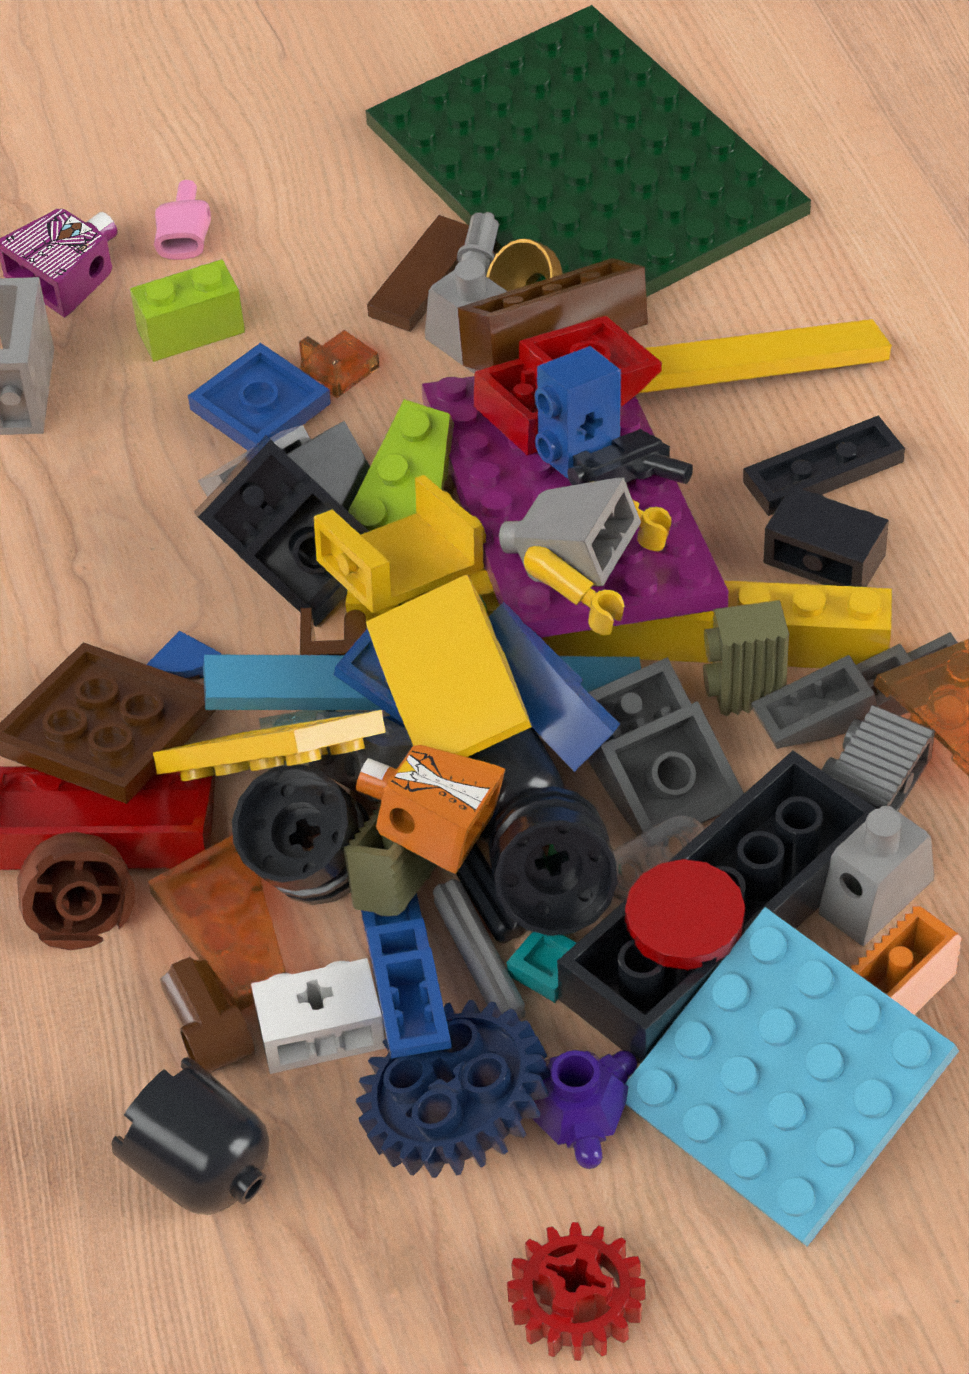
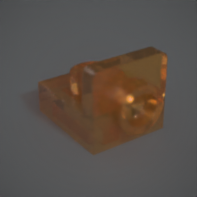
M345 330L324 345L319 344L309 336L299 341L301 370L328 388L330 394L335 398H339L380 367L378 352Z

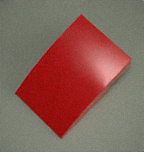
M605 315L520 340L518 359L475 371L474 407L521 451L529 456L538 452L535 444V438L538 434V409L535 403V392L538 389V365L591 346L621 369L622 407L662 371V362Z

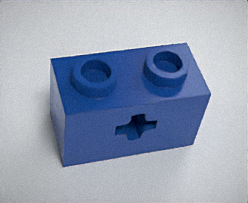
M591 346L537 366L538 389L535 392V403L538 409V434L535 438L536 449L544 462L552 465L567 479V471L573 467L574 455L584 451L593 453L612 445V440L620 437L621 369Z

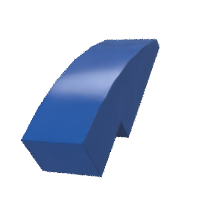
M503 602L489 616V620L496 639L506 655L531 726L575 772L615 732L620 723L580 685L583 679Z

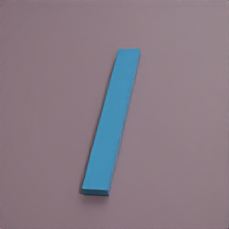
M204 655L205 710L383 709L333 675L335 666L344 655ZM559 656L583 679L580 685L587 692L641 669L639 657Z

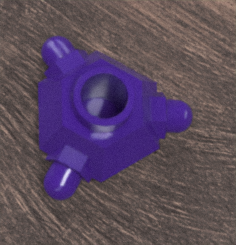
M572 1050L545 1060L551 1071V1076L542 1081L549 1095L543 1099L533 1100L541 1113L539 1118H534L533 1120L558 1145L567 1144V1148L573 1147L577 1163L585 1169L596 1168L601 1163L603 1158L601 1142L606 1141V1136L614 1135L626 1104L629 1087L625 1083L628 1081V1077L637 1069V1059L629 1051H619L612 1056L607 1054L599 1058L593 1052Z

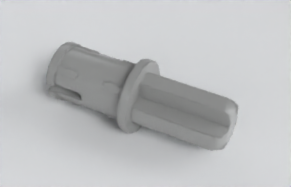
M475 213L471 217L465 245L459 248L457 253L459 262L466 259H475L482 262L485 266V276L495 257L492 251L499 226L492 213Z

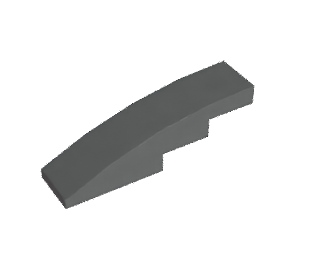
M949 632L909 653H906L902 645L898 644L857 665L848 655L752 702L751 706L777 749L828 739L845 734L854 719L857 718L863 721L872 705L901 716L969 687V658L952 633Z

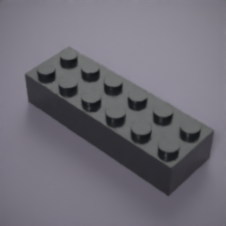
M792 750L668 862L681 859L706 862L726 872L740 888L745 904V920L742 935L764 907L796 929L820 907L831 856L835 849L866 821L868 814L876 808ZM626 899L557 960L559 1000L620 1049L631 1052L636 1057L637 1062L641 1064L724 958L716 962L715 957L710 961L702 962V967L685 970L665 967L645 957L635 946V940L630 935V932L628 933L625 921Z

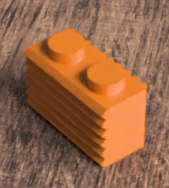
M912 906V913L905 914L904 921H897L896 928H889V935H882L881 943H874L873 950H866V956L858 957V965H850V969L915 1015L957 974L955 969L958 967L956 963L959 961L957 956L960 954L958 949L961 948L959 943L962 939L956 931L923 907Z

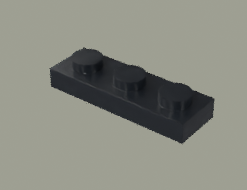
M878 415L744 468L743 483L766 514L770 516L775 513L791 486L823 495L903 463L905 448Z

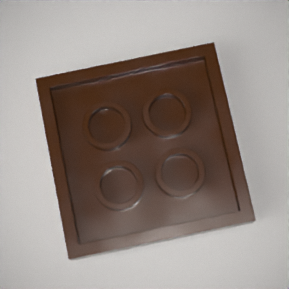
M83 642L0 722V756L127 804L157 773L153 752L183 746L216 710H205L204 685Z

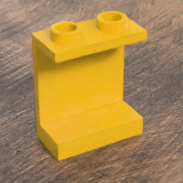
M425 475L415 478L416 514L360 535L333 509L314 516L317 562L372 613L436 589L466 574L471 575L484 569L483 543L486 542V533L482 523L476 516L470 515L456 503L447 491L441 490Z

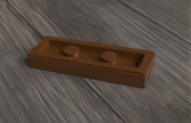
M438 215L368 302V317L411 332L427 311L428 294L432 285L454 271L459 263L457 253L459 248L465 245L469 225Z

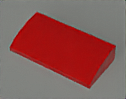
M0 766V870H21L27 856L41 842L56 834L80 832L101 837L116 848L128 869L207 868L213 820L215 775L182 781L180 771L164 774L156 773L125 804L28 766Z

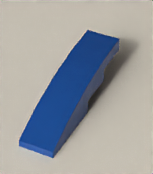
M417 893L408 903L407 908L398 916H381L375 912L361 910L391 1059L451 1048V1040L432 949L429 947Z

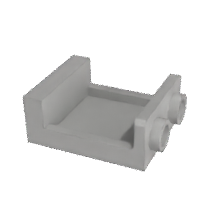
M39 277L0 278V338L3 349H0V435L43 434L54 345Z

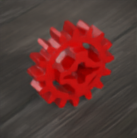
M572 1222L569 1235L563 1237L559 1235L553 1226L546 1228V1244L542 1246L538 1242L528 1239L525 1242L527 1260L513 1258L511 1263L512 1278L514 1280L507 1282L508 1302L514 1303L511 1306L514 1325L527 1324L525 1326L526 1341L530 1345L540 1341L543 1337L546 1338L549 1356L555 1357L560 1352L562 1346L571 1347L574 1361H581L584 1347L593 1345L595 1351L601 1357L607 1355V1338L612 1336L617 1341L625 1343L629 1339V1325L627 1322H641L642 1303L640 1301L646 1300L645 1279L639 1278L641 1276V1261L638 1256L625 1258L626 1240L622 1237L614 1240L611 1244L605 1243V1232L602 1226L598 1225L593 1230L591 1236L582 1235L579 1222ZM602 1267H604L614 1278L604 1275L601 1271ZM614 1279H615V1281H616L618 1287H615V1286H614ZM534 1294L540 1296L541 1304L551 1307L552 1312L550 1315L541 1308Z

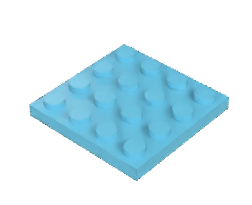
M764 907L734 945L730 953L722 960L625 1083L629 1087L625 1105L808 1247L958 1054L959 1050L949 1039Z

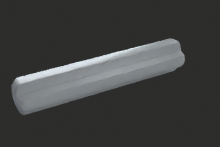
M451 879L445 884H438L433 890L434 903L486 1004L488 1005L491 1001L496 1002L502 1014L512 1008L521 1021L525 1017V1003L462 883L456 879Z

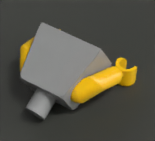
M624 477L549 489L540 493L523 520L506 521L502 524L499 540L501 548L505 553H519L527 574L532 580L549 585L576 606L580 602L590 608L588 618L590 628L598 634L609 635L613 628V618L617 621L622 620L624 611L622 596L613 590L595 592L591 587L603 586L638 527L637 541L642 547L652 551L662 550L669 534L671 517L665 509L659 507H651L645 511L638 509L640 503L631 498Z

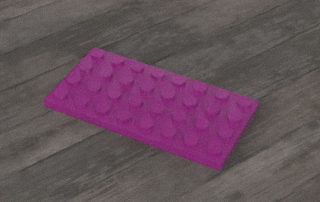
M474 376L465 378L446 377L437 382L422 383V401L424 406L449 413L454 422L452 445L449 454V473L463 509L470 515L476 516L484 527L486 542L483 543V563L499 606L505 602L521 618L522 622L530 627L540 638L592 630L588 624L589 607L582 602L576 606L549 585L532 580L527 574L519 553H505L501 548L499 540L500 528L504 522L523 520L540 493L549 489L572 486L569 479L552 465L544 462L538 452L527 456L474 407ZM634 396L620 408V437L638 429H642L655 436L637 397ZM656 475L645 479L636 478L626 482L631 498L640 503L638 509L642 511L651 507L665 509L671 517V526L665 546L660 551L648 550L637 541L638 527L603 586L591 587L595 592L613 590L622 596L624 602L622 620L617 621L613 618V626L713 611L716 608L728 607V588L678 483Z

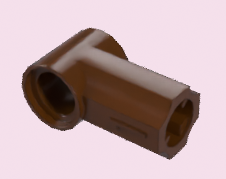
M188 957L171 964L170 970L160 978L162 990L181 1026L179 1028L189 1058L195 1060L210 1073L255 1054V1046L250 1031L239 1008L236 1005L230 1006L206 959L194 960Z

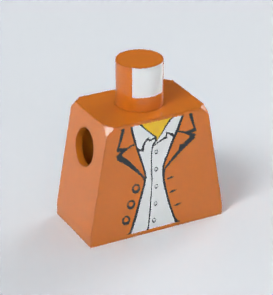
M416 745L411 748L397 769L368 758L358 776L356 791L381 800L376 829L380 835L456 874L494 814L505 768L428 746Z

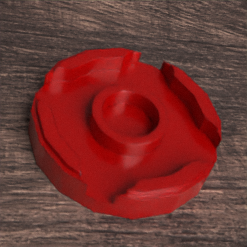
M686 859L660 863L641 874L629 890L625 907V921L628 933L630 932V935L634 938L635 946L645 957L662 966L685 970L702 967V962L710 961L715 957L717 962L727 956L741 938L745 920V904L740 888L729 875L706 862Z

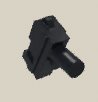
M638 429L613 439L612 445L593 453L584 451L574 455L573 467L568 469L567 474L572 485L624 477L625 482H629L636 478L645 479L652 475L687 484L693 473V465L671 458L669 445L642 429Z

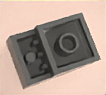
M668 657L588 692L620 725L587 760L622 816L647 849L721 815L744 794L699 702L690 703Z

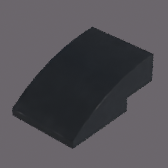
M267 435L261 439L194 511L196 516L300 613L301 608H312L315 627L347 595L348 590L317 562L314 516L333 509L360 535L369 532Z

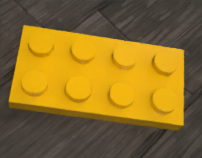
M376 710L239 732L153 752L157 774L180 771L181 780L188 781L215 774L216 776L238 773L249 770V766L251 771H257L284 765L285 761L287 766L320 760L322 755L328 754L327 746L330 748L331 755L365 749L364 737L385 733L386 731L382 711Z

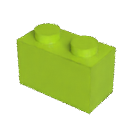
M223 259L130 288L137 331L153 362L245 333L239 289Z

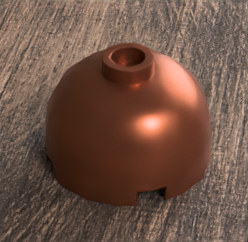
M69 832L56 834L41 842L27 856L17 878L19 909L23 920L28 928L30 927L31 930L36 932L39 939L50 947L76 950L93 947L103 942V938L98 936V934L110 931L116 924L118 929H120L128 921L135 904V883L120 853L101 837L85 833Z

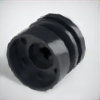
M300 764L274 767L254 779L240 796L232 818L233 844L242 862L290 899L311 905L335 902L350 893L343 847L348 846V841L353 840L354 834L359 833L358 828L364 827L363 822L369 821V815L359 802L318 768ZM314 845L313 849H311L310 851L307 850L308 848H311Z
M555 786L529 789L510 799L495 816L488 836L489 857L496 895L507 915L526 930L548 936L572 934L595 923L611 905L618 884L615 855L610 844L606 826L595 806L577 792ZM553 844L557 853L546 856L542 847Z

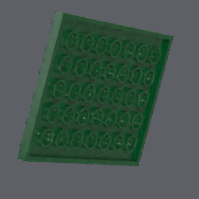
M593 5L365 110L367 125L467 225H470L471 217L475 213L484 214L489 212L494 215V219L499 223L493 251L496 254L512 241L530 239L549 247L560 261L563 274L611 258L645 267L646 297L810 214V198ZM545 276L539 277L536 282L545 280Z

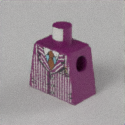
M55 209L0 238V262L3 276L5 278L39 277L45 305L65 318L110 275L112 264L108 242L117 236V227L111 217L104 212H99L84 222L65 209Z

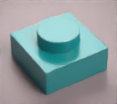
M532 932L506 962L507 971L511 978L556 1003L559 999L557 960L570 950L576 942L564 935L548 936Z

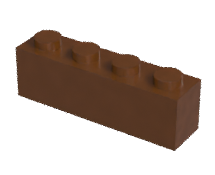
M611 258L458 307L463 366L478 371L518 359L520 340L605 315L628 334L629 330L647 325L645 267Z

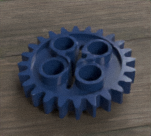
M468 1000L462 1012L456 1013L450 1002L445 1003L444 1011L451 1040V1048L391 1059L387 1039L385 1038L382 1041L388 1054L386 1057L369 1058L368 1062L375 1074L360 1078L359 1083L366 1094L356 1098V1103L363 1113L358 1119L367 1133L366 1136L379 1155L384 1154L392 1167L403 1163L408 1173L414 1176L424 1165L431 1177L437 1178L444 1164H450L457 1176L462 1174L465 1160L472 1157L478 1166L484 1167L486 1165L485 1151L491 1148L503 1155L506 1154L508 1150L503 1139L509 1134L521 1138L527 1135L520 1121L522 1118L534 1119L540 1117L541 1113L533 1100L548 1097L549 1092L542 1080L550 1077L551 1071L544 1060L548 1056L538 1036H536L527 1020L520 1021L514 1009L510 1008L502 1014L496 1002L491 1001L480 1012L474 1000Z

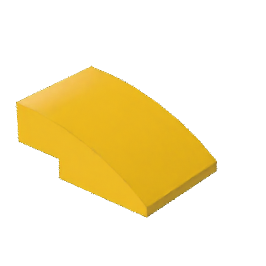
M467 574L366 621L380 665L413 746L424 745L469 757L532 727L506 655L496 639L484 603Z

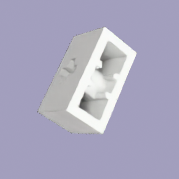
M367 958L351 962L336 961L324 968L296 974H277L267 980L251 983L270 1074L385 1049L382 1043L385 1039L382 1014Z

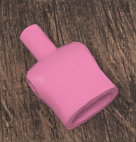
M183 180L179 183L176 201L161 204L155 211L156 235L154 246L158 254L167 259L184 260L194 258L200 255L204 249V240L211 221V212L207 202L195 200L197 186L191 180Z

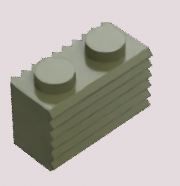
M780 600L713 609V628L704 629L706 655L708 661L712 663L703 665V675L707 696H717L720 712L725 716H728L731 712L738 715L742 710L750 713L752 702L786 686L789 632Z
M380 803L378 804L379 809L373 810L374 815L368 816L369 821L363 822L364 827L358 828L359 833L354 834V839L348 841L349 845L343 847L352 904L355 910L375 912L381 916H398L407 908L408 903L424 882L430 878L437 865L379 834L376 824L381 806Z

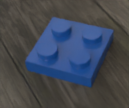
M261 342L188 395L191 411L247 451L254 448L265 435L270 438L283 430L303 425L331 404L330 390Z

